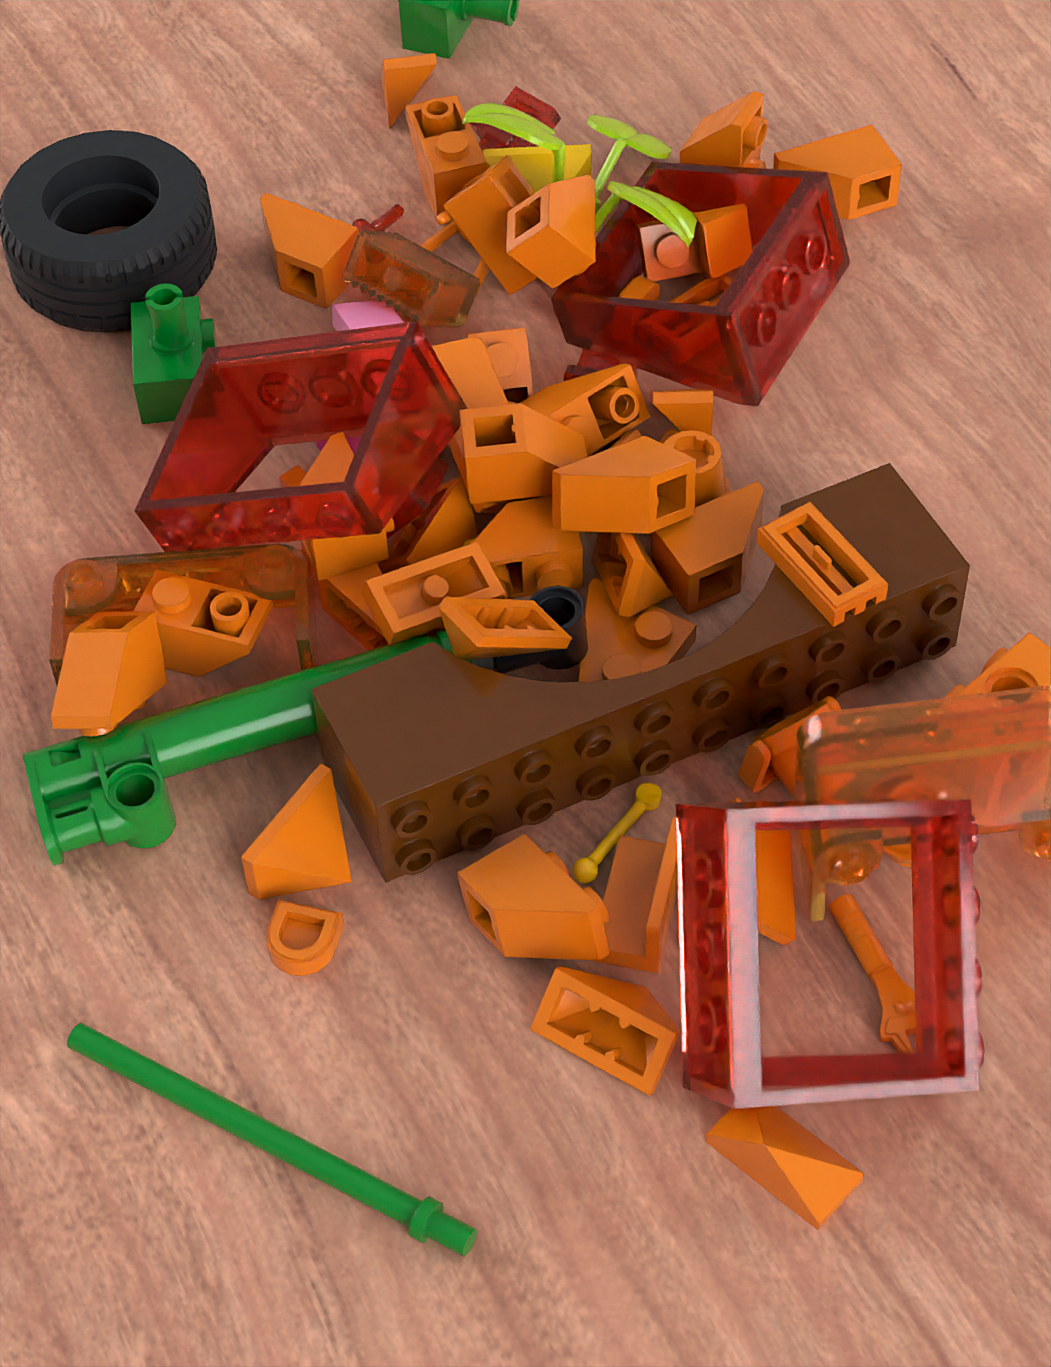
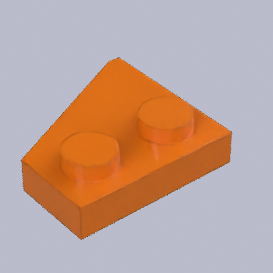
M593 578L588 586L585 614L588 651L580 662L578 682L622 678L644 673L683 658L696 641L697 625L655 605L630 617L619 616L603 582Z

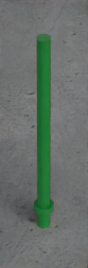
M83 1023L77 1024L70 1032L67 1040L68 1048L409 1227V1237L421 1243H425L429 1238L462 1256H466L471 1250L477 1237V1229L444 1213V1205L440 1201L430 1196L422 1201Z

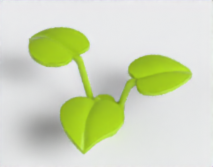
M479 104L465 114L462 124L470 122L488 124L551 150L554 154L553 183L563 180L565 143L555 136L553 129L532 116L503 104ZM590 115L587 120L588 126L599 133L617 140L595 180V232H599L603 221L619 201L627 200L664 223L689 247L694 238L697 223L696 216L686 207L661 194L642 187H631L611 181L607 189L612 194L599 209L601 200L598 197L626 146H630L649 157L657 159L668 158L672 148L656 137L645 133H638L635 128L622 121L601 115Z

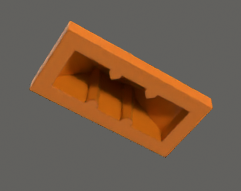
M436 53L382 60L380 74L389 129L404 112L405 106L413 101L432 77L437 65Z
M650 390V402L680 431L695 430L712 436V390Z
M461 476L425 491L389 546V559L378 563L382 574L460 548L466 540L474 539L478 536L473 505L469 502V494Z
M598 532L592 561L619 616L630 617L674 595L635 533Z
M444 597L439 606L453 655L466 661L566 649L572 640V637L534 600Z
M319 764L241 856L248 894L261 900L352 882L332 771L327 766Z
M563 966L555 968L530 1028L531 1031L648 1096L655 1092L681 1032L646 987Z
M752 1087L705 1135L706 1143L817 1230L864 1178L862 1171Z

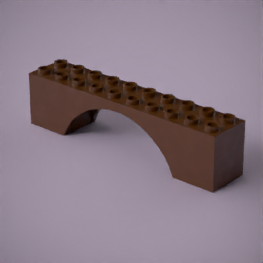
M888 463L780 506L779 517L811 502L888 583L887 598L877 604L870 599L866 602V608L861 613L854 615L851 611L845 613L844 622L833 627L775 564L765 587L752 606L724 633L692 654L668 665L640 674L593 682L530 680L479 667L431 642L311 689L323 765L331 769L334 787L385 883L403 875H416L430 868L435 862L463 850L482 848L495 837L524 825L542 823L557 811L584 800L593 801L600 799L615 787L642 776L650 777L660 774L675 762L699 752L708 753L715 751L729 740L757 728L767 729L786 716L816 704L827 696L836 699L840 694L868 682H881L889 678L897 670L924 659L933 660L941 657L952 647H955L957 643L970 569L969 563L894 467ZM801 524L797 526L814 546H820L832 559L831 564L853 588L858 586Z

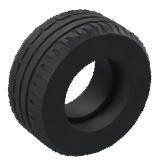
M104 130L82 133L59 140L39 150L21 164L1 195L0 236L13 284L20 297L32 309L62 326L81 331L106 333L131 330V303L146 301L145 296L149 289L159 284H173L182 290L183 297H193L202 288L213 270L214 261L217 256V244L206 180L201 174L199 167L187 155L175 146L155 136L134 131ZM130 226L113 233L87 235L108 227Z

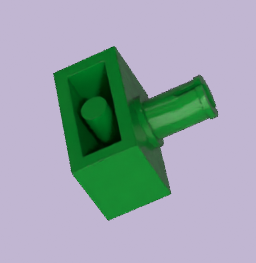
M398 0L402 49L424 54L436 53L438 57L450 59L474 17L512 26L518 14L519 0Z
M173 284L156 285L146 293V301L131 303L133 386L141 423L151 424L211 417L209 394L220 392L216 359H207V353L217 352L213 318L203 319L199 296L183 297L182 290Z

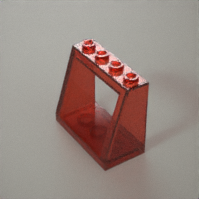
M651 162L633 187H642L661 194L686 207L692 213L744 203L747 208L752 253L716 306L618 297L632 279L643 273L636 224L658 220L642 208L627 200H623L595 238V262L583 273L572 276L563 282L551 297L553 310L558 318L566 343L624 364H631L632 367L694 389L712 390L713 396L740 405L758 407L851 264L828 172Z
M417 321L207 348L134 511L164 552L380 534L461 427L460 410L467 409V406ZM341 432L344 433L346 438L361 437L344 482L236 492L276 445L329 440L331 435Z
M919 797L676 804L683 1088L734 1109L979 1090V1069L983 1064L985 1055L983 1038L977 1029V997L982 990L983 976L980 963L975 956V925L980 918L981 903L973 880V853L978 846L979 830L977 821L972 814L971 799ZM910 827L916 1052L761 1056L755 831Z

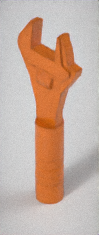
M845 894L833 900L829 905V909L877 991L882 1011L879 1030L880 1042L891 1041L902 1055L909 1060H913L914 1051L907 1035L931 1029L939 1050H946L950 1029L949 1017L922 999L900 978L853 895Z

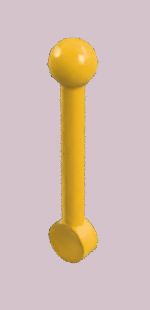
M643 783L638 786L635 803L588 857L579 858L575 861L572 873L578 882L590 883L595 880L598 874V865L618 843L619 836H624L645 811H653L660 806L662 798L660 787L653 783Z

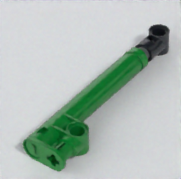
M551 586L537 591L530 598L572 637L566 649L467 661L482 668L493 669V671L502 674L538 663L546 668L556 670L568 669L579 664L588 651L585 609L582 597L578 592L569 587ZM446 629L435 631V635L429 637L427 634L120 724L114 730L104 735H83L23 753V761L39 828L52 865L56 866L64 863L65 852L101 841L106 846L125 842L131 847L140 849L152 848L165 842L172 835L176 826V816L165 778L318 733L311 689L431 642L436 643L453 654Z

